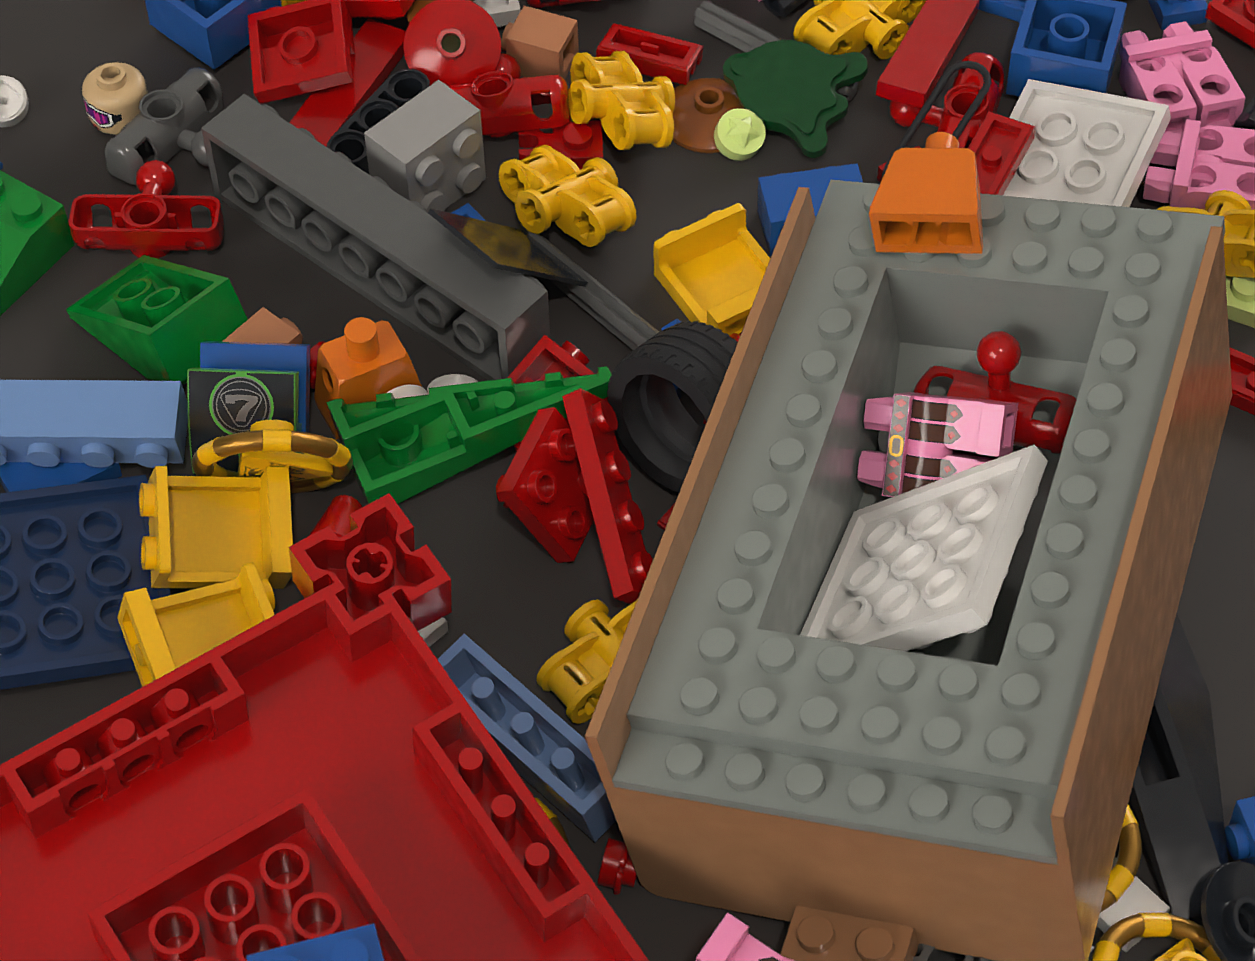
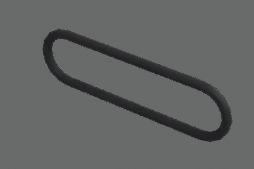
M962 61L950 66L944 72L894 152L907 146L949 78L960 69H975L983 76L984 83L952 134L958 140L989 91L991 76L986 67L972 61ZM893 154L891 155V157L889 158V160H888L887 163L885 164V167H884L883 172H882V177L884 176V174H885V172H886V169H887V167H888V165H889V163H890V160H891Z

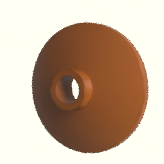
M700 78L689 81L687 85H679L674 89L675 107L672 114L674 134L672 141L694 152L719 153L720 151L714 142L716 125L720 118L729 110L744 109L734 89L725 80L718 78Z

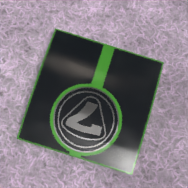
M217 368L187 369L188 428L191 463L193 455L201 445L217 437L248 432L253 423L262 420L287 421L294 425V431L302 432V423H298L299 371ZM240 454L228 456L216 462V464L226 470L238 472Z

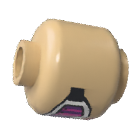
M120 62L106 63L96 67L86 76L82 84V95L89 120L96 129L113 135H118L122 128L140 113V100L144 95L148 94L145 79L140 71L130 64Z

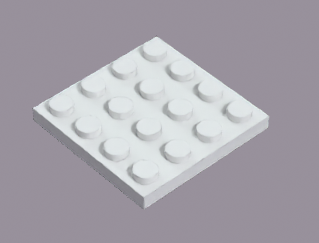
M1034 444L854 511L800 635L909 651L915 648H927L936 641L961 633H974L983 626H986L992 617L994 604L1003 580L1008 574L1009 564L1018 540L1024 531L1025 521L1033 500L1038 493V487L1048 460Z

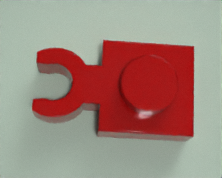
M601 120L589 121L586 124L568 122L564 126L553 128V133H544L539 129L518 131L519 148H532L519 149V160L530 156L531 151L541 145L551 146L559 153L570 158L579 169H582L587 160L596 157L603 159Z

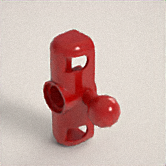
M984 52L971 53L962 60L977 62L986 67L991 76V85L988 93L958 138L959 148L969 147L988 111L997 112L1004 90V70L1002 64L997 58ZM970 68L958 70V76L955 77L952 88L948 90L944 97V108L932 105L921 123L938 127L937 132L953 134L983 86L984 79L981 73ZM891 100L890 114L894 121L903 127H910L921 108Z
M501 53L499 64L495 71L476 77L470 84L448 86L480 110L482 135L501 137L518 131L556 128L566 125L571 118L568 101L569 90L565 79L559 75L520 78V65L509 54ZM551 103L553 113L550 117L540 118L535 115L532 105Z
M147 161L139 168L136 173V185L141 192L140 194H86L78 196L72 202L69 227L75 244L83 249L131 250L133 255L138 258L146 255L159 259L170 251H213L223 241L224 220L220 201L213 196L168 195L175 186V174L172 168L163 161ZM103 204L111 210L112 227L93 226L91 209L93 205ZM201 205L210 210L212 220L210 228H193L192 207Z
M992 331L983 337L978 344L977 359L983 370L988 372V376L943 366H932L919 379L914 389V393L929 394V384L932 379L944 376L953 380L946 396L1018 403L1014 445L1029 447L1035 444L1036 447L1050 450L1053 454H1061L1077 400L1069 394L1011 381V371L1019 365L1022 351L1017 339L1005 331ZM1053 400L1060 404L1053 423L1032 419L1039 402Z

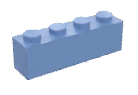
M0 380V466L5 464V462H30L41 467H52L61 462L85 463L93 467H107L113 463H138L145 467L155 468V466H165L167 463H184L188 425V401L181 381Z
M464 633L438 658V661L515 771L596 842L616 822V818L586 739Z

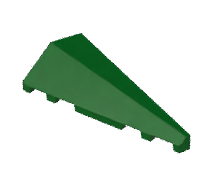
M605 366L598 367L597 374L564 378L561 372L545 374V380L514 384L511 378L432 387L429 388L428 395L394 398L392 393L376 394V401L346 404L343 399H334L327 402V406L342 444L351 453L353 459L352 470L367 504L388 493L399 504L522 441L539 409L555 407L564 418H567L562 396L582 388L601 399L608 397V383L612 374L609 368Z

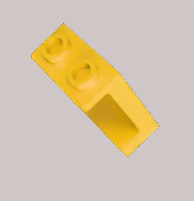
M737 203L726 209L714 211L706 218L680 230L670 231L653 244L654 276L689 321H698V323L712 325L728 335L733 333L740 334L743 331L771 259L747 230L746 209L741 203Z
M155 466L148 483H141L139 512L141 517H149V536H143L141 543V565L143 570H151V588H201L237 578L242 565L254 562L260 578H266L270 582L272 589H284L292 577L289 547L293 545L289 467L267 466L261 477L168 476L167 466Z
M254 562L242 565L239 576L235 579L153 600L150 599L146 587L125 592L117 619L142 687L274 616L275 597L270 582L266 578H260Z

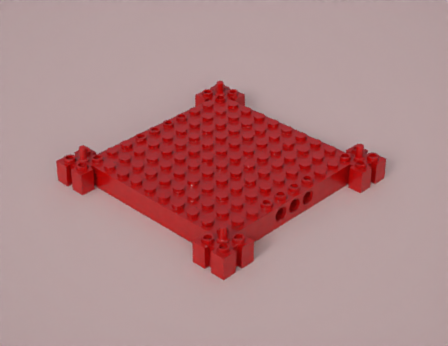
M390 493L349 514L351 532L338 538L329 525L289 547L292 579L305 599L0 764V961H247L246 955L370 924H375L384 961L649 960L419 634V630L452 612L451 578L427 544L415 550L414 526Z

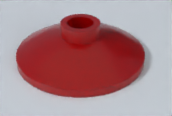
M436 0L420 9L410 21L404 37L405 60L409 69H415L427 75L430 85L437 80L442 81L447 86L470 84L476 77L496 70L501 56L500 34L492 17L476 3L469 0ZM451 35L458 37L461 41L460 48L453 53L446 52L442 48L443 40Z

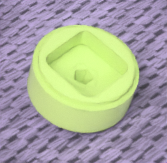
M742 108L726 112L720 118L714 130V142L718 150L725 157L736 161L748 160L755 156L763 145L766 136L762 120L755 116L754 112Z

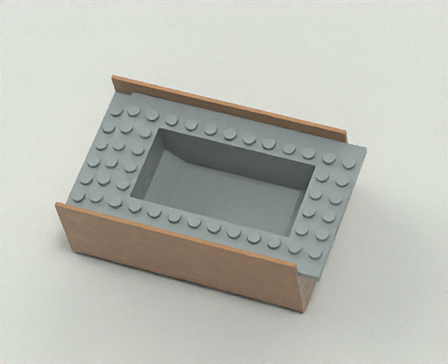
M830 180L816 218L809 188L798 187L586 731L585 739L640 884L649 892L663 898L791 922L780 954L783 957L794 961H913V957L916 956L918 944H925L935 947L937 950L995 961H1088L1232 398L1223 239L1225 234L1224 216L980 193L983 231L982 254L876 252L869 209L880 184ZM992 331H1005L1014 336L1020 344L1022 354L1019 365L1011 371V381L1069 394L1077 400L1061 454H1053L1050 450L1037 447L1048 462L1038 487V493L1033 500L1025 521L1024 531L1018 540L1009 564L1008 574L1003 580L1001 591L994 604L992 617L987 625L974 633H961L936 641L927 648H915L909 651L801 636L800 633L853 512L892 498L882 496L883 488L857 480L861 452L864 450L880 451L878 445L880 430L864 428L863 420L866 400L894 397L896 393L914 392L919 379L932 366H943L988 376V372L983 370L977 359L976 352L979 342ZM944 376L932 379L929 384V394L946 396L953 380ZM1053 400L1039 402L1032 419L1053 423L1060 404ZM1013 444V452L1026 448ZM953 449V453L995 459L999 458L996 456L976 454V452Z

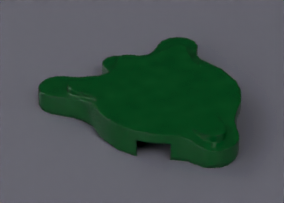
M777 40L765 43L749 52L730 56L723 65L724 79L734 89L743 108L754 112L755 116L762 120L765 129L790 136L797 142L803 154L810 158H817L826 153L828 148L827 127L842 119L848 113L847 98L836 91L863 80L868 73L867 59L859 52L830 55L821 52L809 44L795 40Z

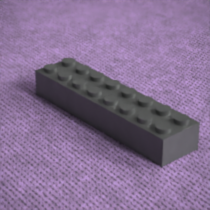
M243 94L201 128L215 197L488 381L506 379L544 335L551 339L548 291L537 279L520 273L494 268L428 214L427 210L420 203L414 200L409 201L390 189L388 184L380 177L370 176L353 165L351 160L343 153L333 152L316 141L314 136L306 129L296 128L281 118L271 106L261 105L246 94Z

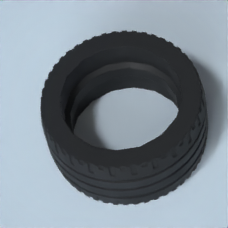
M698 321L680 322L658 332L630 352L613 370L607 391V401L612 406L618 421L617 435L621 439L623 446L628 450L629 455L656 482L661 483L671 491L678 492V494L704 429L693 420L683 407L673 383L689 395L707 422L738 343L730 335L723 333L722 330L716 329L712 325H706V323H698Z

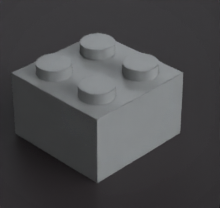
M437 80L364 132L370 176L380 177L388 184L390 189L409 201L414 200L420 203L427 212H429L430 208L444 211L466 193L476 190L481 182L486 179L481 112L440 80Z

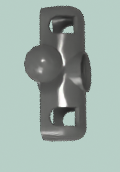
M190 68L185 71L178 81L173 82L165 90H155L144 95L139 103L140 113L126 124L115 138H111L105 146L104 155L107 171L129 184L136 185V173L144 164L136 149L143 142L145 151L154 153L153 160L166 163L176 153L185 149L192 152L197 162L204 166H209L201 128L217 116L224 107L221 86L216 77L203 68ZM200 94L215 101L214 106L209 111H207L205 102Z

